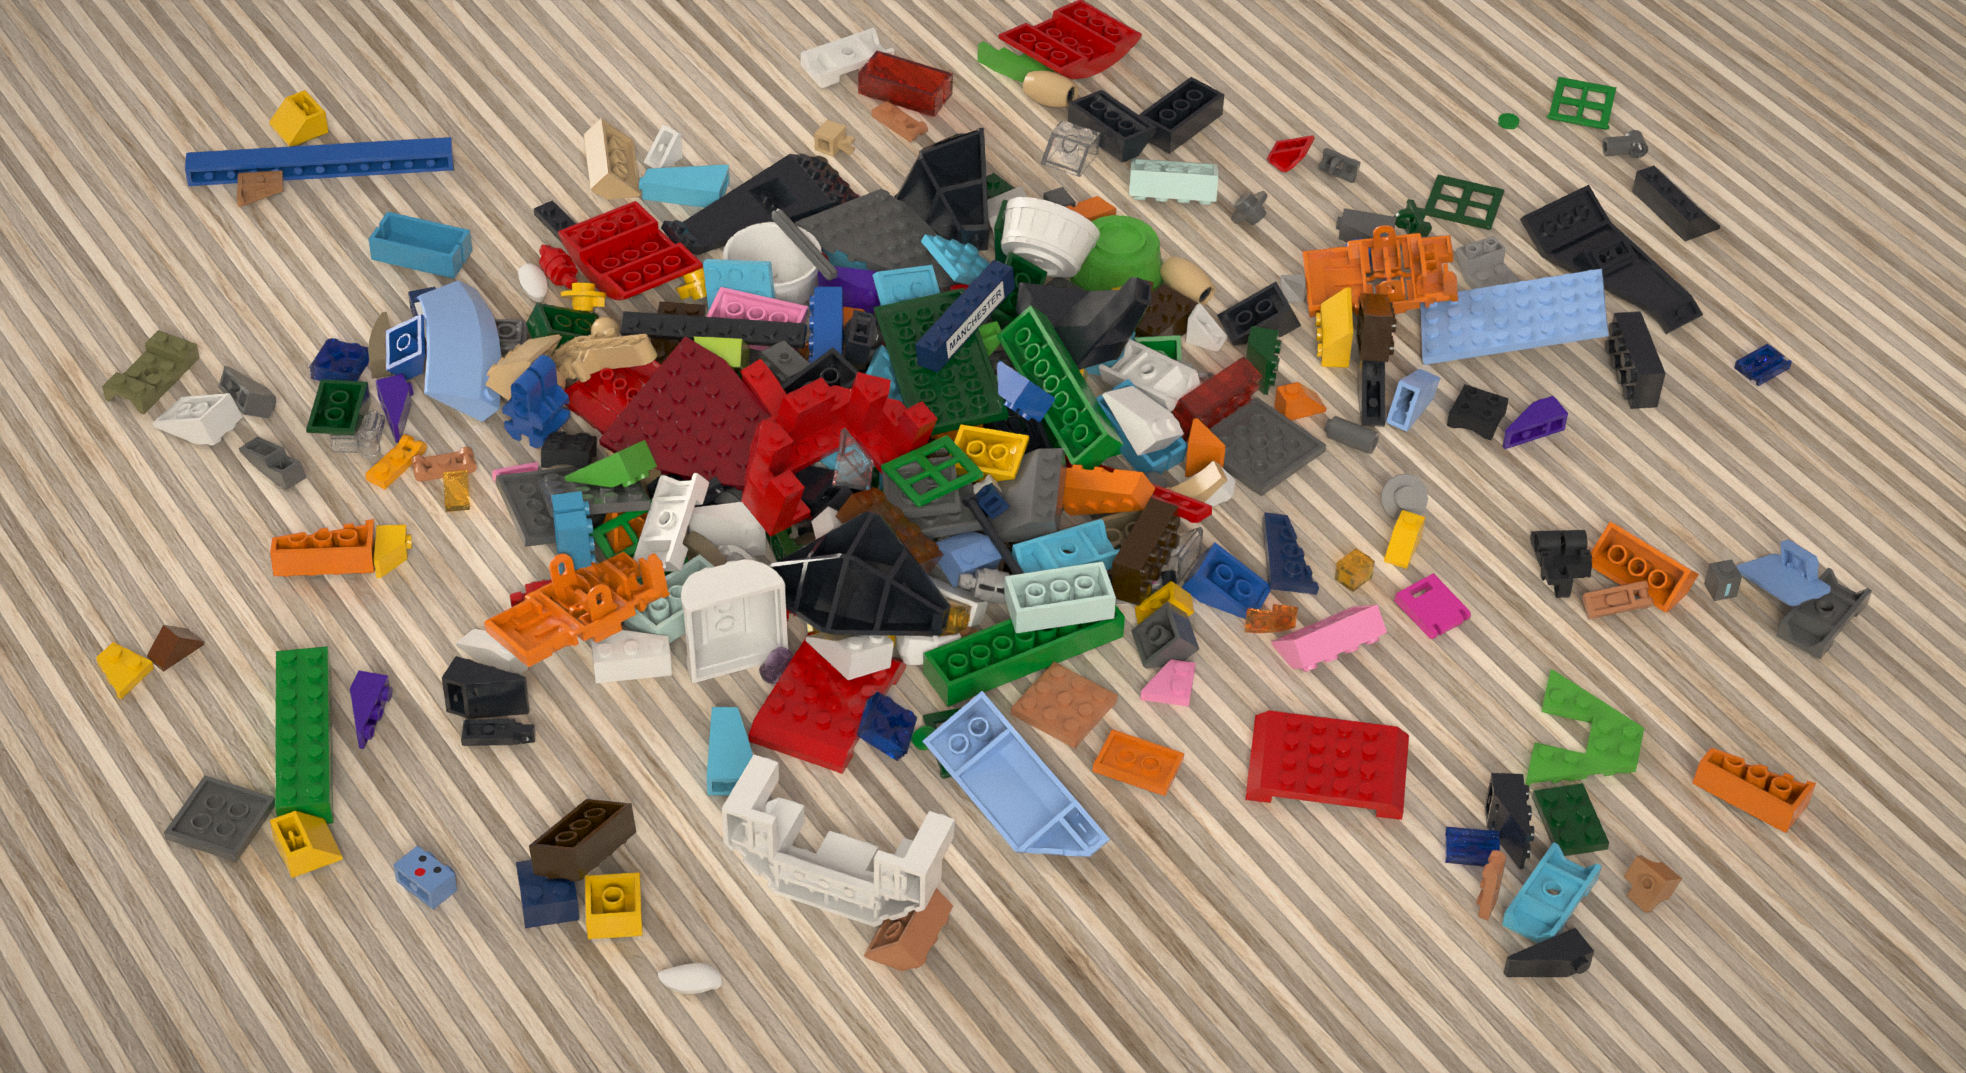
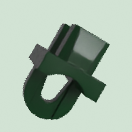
M1408 199L1406 208L1399 210L1394 215L1396 217V227L1405 229L1406 234L1420 233L1422 237H1428L1432 226L1430 222L1423 221L1426 215L1424 208L1417 207L1414 200Z

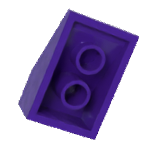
M834 266L838 276L830 281L818 270V287H842L843 307L863 309L867 313L875 314L874 307L881 306L873 274L879 271Z

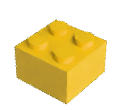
M640 872L585 876V908L588 939L643 936Z

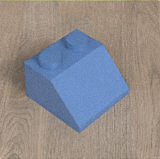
M974 531L960 533L936 543L939 546V550L944 554L938 564L953 587L959 586L957 584L959 574L970 573L974 577L976 569L982 570L987 568L994 570L1002 559L989 537Z

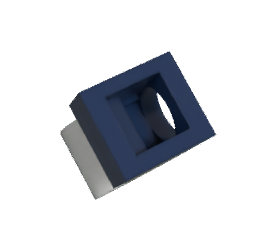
M990 474L982 482L973 485V491L977 497L978 504L992 520L1010 507L1003 497L1000 486Z

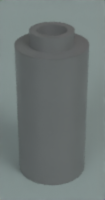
M1338 416L1328 419L1324 428V432H1327V438L1368 454H1372L1375 450L1380 435L1377 431Z

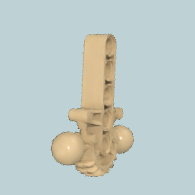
M601 317L593 323L591 328L592 335L574 337V339L555 349L550 358L556 366L557 384L565 390L566 379L578 377L580 382H585L591 378L590 374L604 368L615 369L646 365L655 360L658 354L646 334L619 337V324L612 318Z

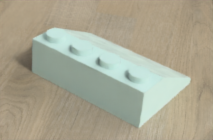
M1131 159L1129 196H1133L1135 200H1146V197H1153L1156 201L1166 202L1168 199H1177L1179 203H1190V200H1198L1199 204L1205 205L1212 204V201L1216 202L1218 164Z

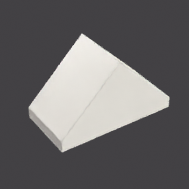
M665 124L662 125L643 162L652 168H669L682 159L681 134Z
M1199 303L1188 317L1186 342L1215 352L1219 351L1228 336Z

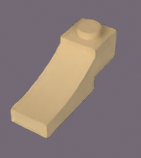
M1212 461L1206 468L1187 481L1172 488L1168 486L1166 488L1205 503L1228 479L1220 464Z

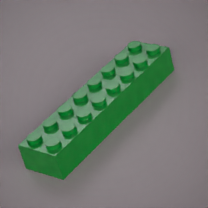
M1030 305L1003 329L997 337L1017 372L1056 398L1044 415V418L1071 464L1082 465L1084 470H1094L1095 467H1098L1123 445V442L1048 317Z
M1115 604L1113 619L1022 633L1015 632L1012 620L1009 619L923 653V674L945 705L949 707L972 698L981 691L987 692L1047 668L1053 662H1062L1122 638L1125 616Z
M328 646L276 651L275 809L277 817L298 811L323 818L326 824L333 823L332 683Z

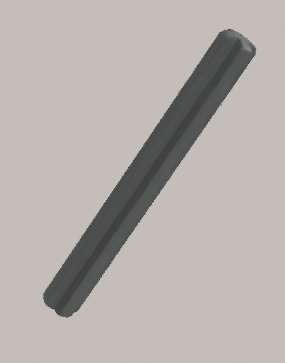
M781 209L773 211V221L823 276L830 281L833 278L836 279L838 276L836 268Z

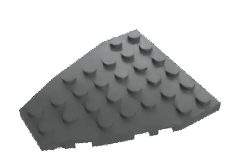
M876 190L796 222V226L811 233L817 239L816 241L819 242L821 248L832 254H835L836 250L848 255V261L853 263L854 261L866 262V268L872 271L933 265L940 293L950 291V287L953 285L963 284L955 282L921 242L925 234L937 235L915 210L907 206L905 202L890 195L886 190Z

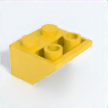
M306 90L286 97L269 121L272 129L289 147L297 146L329 132L326 112Z
M293 811L270 820L273 840L291 878L343 860L325 819Z

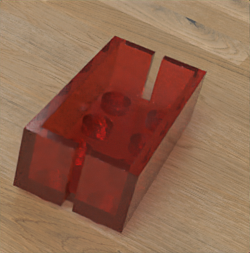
M877 50L858 73V94L884 102L888 101L893 105L935 117L943 107V104L953 94V73Z
M1244 356L1178 400L1172 414L1180 424L1184 433L1181 438L1186 443L1189 441L1193 419L1198 418L1210 429L1222 419L1237 411L1238 408L1253 400L1251 396L1259 389L1258 383L1262 375Z

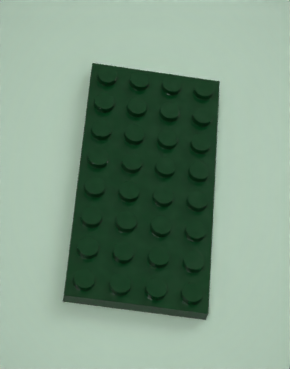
M964 288L874 307L876 320L904 406L908 409L923 401L937 418L930 436L959 430L960 425L977 426L1009 419L1004 399L998 395V382L979 329L972 334L938 373L918 365L916 343L965 291Z

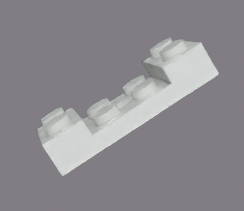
M874 28L801 52V67L820 88L840 82V75L868 65L879 69L894 63V49L889 48L885 50L879 43Z
M1131 339L1125 347L1124 356L1111 368L1102 364L1099 366L1103 381L1117 386L1129 379L1138 390L1169 412L1201 385L1196 370Z
M698 473L693 474L691 481H678L665 475L660 476L633 558L638 562V565V559L643 557L648 561V556L655 553L663 563L664 572L682 570L688 548L682 544L694 506L703 504L709 482Z

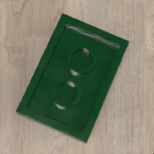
M1583 783L1533 791L1532 799L1552 844L1554 842L1559 845L1564 856L1608 850L1609 841Z

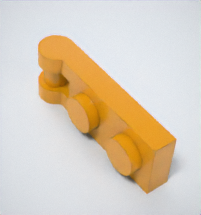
M404 434L399 443L365 473L366 480L386 489L412 465V457L425 453L427 444L420 440L415 441L412 436Z

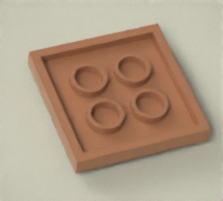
M1053 662L1011 707V715L1075 749L1116 704L1118 695Z

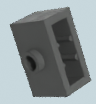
M784 340L761 351L762 361L771 370L780 385H783L810 365Z

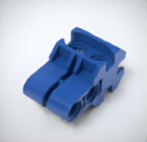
M540 355L511 384L512 398L502 407L503 414L512 417L509 421L504 422L505 430L517 441L522 440V434L529 437V445L536 449L543 446L549 433L558 431L571 417L570 411L562 408L563 405L570 403L569 396L557 384L555 363L546 355Z

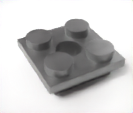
M494 319L501 353L513 351L518 344L522 345L527 341L528 327L526 322H523V319Z

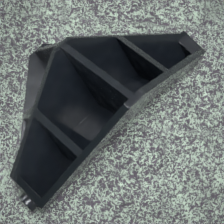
M978 128L968 133L955 134L922 148L899 192L894 196L915 210L937 235L950 241L954 239L961 244L966 245L969 243L975 246L978 251L988 250L989 237L984 128Z
M1131 277L1119 290L1086 291L1019 283L1016 311L1020 315L1031 305L1045 314L1076 366L1081 370L1117 360L1121 356L1147 308L1151 305L1154 282Z
M865 511L780 559L778 562L770 564V567L782 577L785 583L786 609L820 632L832 635L940 636L947 630L951 605L882 514Z

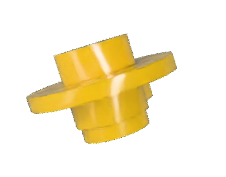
M704 268L684 275L685 283L675 288L681 300L692 297L694 301L706 297Z
M572 283V291L560 292V297L571 299L574 310L593 312L594 307H605L606 293L595 291V284Z

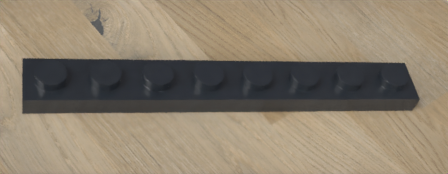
M623 311L620 329L621 336L646 334L648 338L682 340L686 336L694 341V336L742 339L747 345L773 346L784 340L792 348L801 349L805 347L807 333L806 323Z

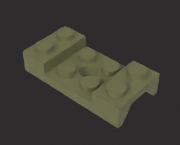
M158 330L145 343L146 351L123 374L116 372L102 386L105 400L110 401L117 395L130 400L141 414H145L200 358L197 344Z

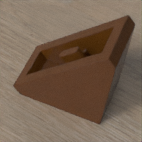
M163 625L147 654V658L164 672L202 647L204 641L188 628Z

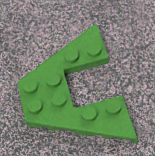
M1551 669L1541 712L1592 723L1586 754L1534 742L1525 785L1530 787L1531 783L1551 781L1554 784L1562 780L1587 779L1588 775L1602 773L1604 776H1611L1616 773L1636 772L1644 727Z

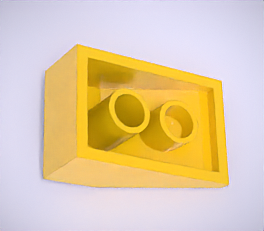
M960 425L954 443L983 472L984 477L974 482H982L988 474L995 481H1005L1016 478L1029 436ZM959 463L955 464L956 475L968 473Z

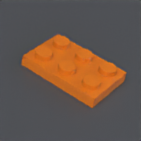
M1112 729L1093 764L1092 772L1166 796L1184 761L1185 753Z

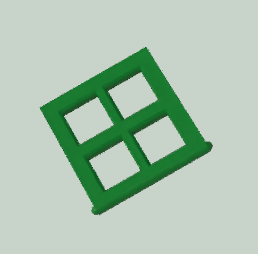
M1558 77L1550 112L1546 117L1550 120L1608 130L1610 128L1608 123L1617 87ZM1564 87L1583 90L1581 99L1562 96ZM1588 91L1607 94L1605 103L1587 101ZM1560 104L1579 107L1577 116L1559 114ZM1584 108L1603 111L1601 120L1582 118Z
M948 435L881 466V469L917 507H921L984 477L980 468ZM945 448L954 457L934 466L925 456ZM916 461L924 469V472L905 480L896 469ZM959 463L968 473L949 482L940 471ZM929 476L939 485V487L922 495H919L911 486Z
M649 510L624 512L594 528L593 533H590L589 536H593L606 559L621 552H625L630 557H633L639 539L628 522L644 513L648 514ZM623 526L633 545L615 554L604 535ZM687 556L685 557L683 565L689 562ZM665 571V576L672 573L673 571ZM642 577L637 579L640 585L643 584Z

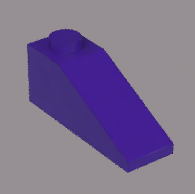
M403 374L375 380L378 399L396 443H399L403 435L411 409L410 396H414L411 382L406 383Z
M1554 396L1533 402L1505 430L1502 447L1508 449L1564 431L1568 412Z

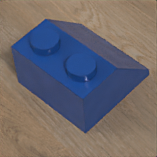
M419 314L386 330V370L394 375L403 374L406 381L422 374L425 359L424 315Z
M999 361L997 364L998 395L1006 399L1004 405L1015 412L1019 408L1017 413L1028 421L1032 417L1040 422L1056 398Z

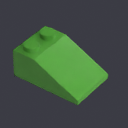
M644 440L564 476V478L569 482L612 488L622 484L623 488L650 476L649 470L657 467Z

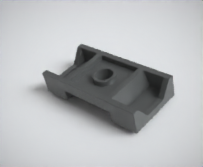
M1829 567L1818 579L1831 587V592L1823 595L1821 598L1810 599L1794 606L1780 622L1776 635L1818 659H1821L1832 647L1836 636L1853 616L1857 617L1867 606L1872 590L1869 588L1856 593L1838 584L1833 570ZM1827 608L1830 610V612H1826L1821 609Z

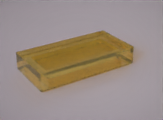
M467 470L443 472L445 511L470 510Z

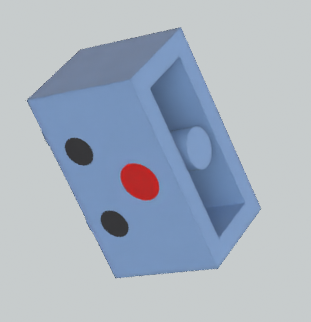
M418 845L393 864L396 882L433 910L457 891L454 870L448 865L444 866L431 852L424 851Z

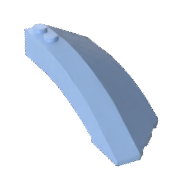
M458 280L421 294L416 298L420 300L427 337L424 394L474 419L484 422L500 409V394L485 385L489 379L487 376L489 369L501 359L500 341L492 311L478 290Z
M983 691L923 740V743L1015 852L1091 857L1110 841L1109 837Z

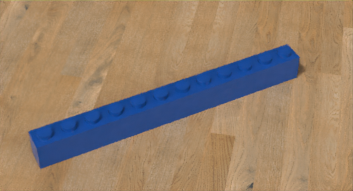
M452 138L186 153L185 173L188 186L236 184L238 183V173L283 171L284 181L454 171Z

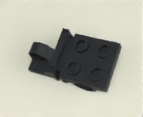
M1531 531L1530 541L1541 567L1540 577L1542 581L1546 579L1548 585H1554L1556 598H1569L1571 596L1573 578L1591 577L1592 554H1590V550H1587L1586 531Z

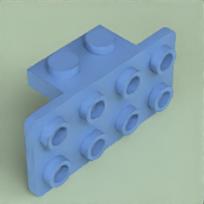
M1789 539L1780 542L1781 555L1770 554L1736 566L1742 576L1790 606L1800 605L1801 602L1810 599L1821 598L1823 595L1831 592V587L1818 579L1819 562L1817 556Z

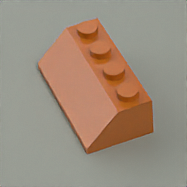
M1611 521L1590 553L1592 554V568L1621 586L1647 581L1649 586L1647 591L1649 597L1653 598L1654 606L1665 613L1687 595L1699 575L1684 564Z

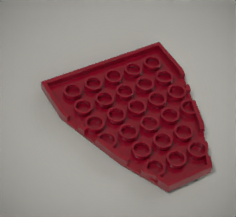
M685 336L599 439V443L615 454L645 440L657 465L653 469L659 470L661 474L668 476L671 473L682 476L683 480L691 481L693 474L698 473L707 481L716 477L721 482V485L736 486V490H744L750 445L757 425L762 420L772 416L723 358Z

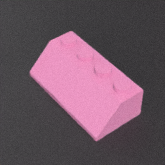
M720 287L707 317L806 323L808 306ZM748 345L751 349H756L760 351H763L771 347Z
M1378 605L1353 606L1273 640L1271 643L1292 669H1303V672L1317 668L1318 662L1324 661V663L1338 659L1337 654L1341 652L1347 654L1358 650V645L1362 643L1368 645L1379 641V636L1387 633Z

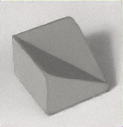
M1281 275L1280 288L1288 303L1304 302V276Z

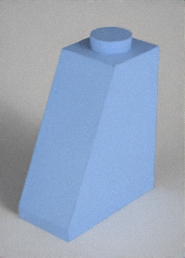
M1419 369L1399 380L1386 423L1407 432L1434 399L1441 377Z

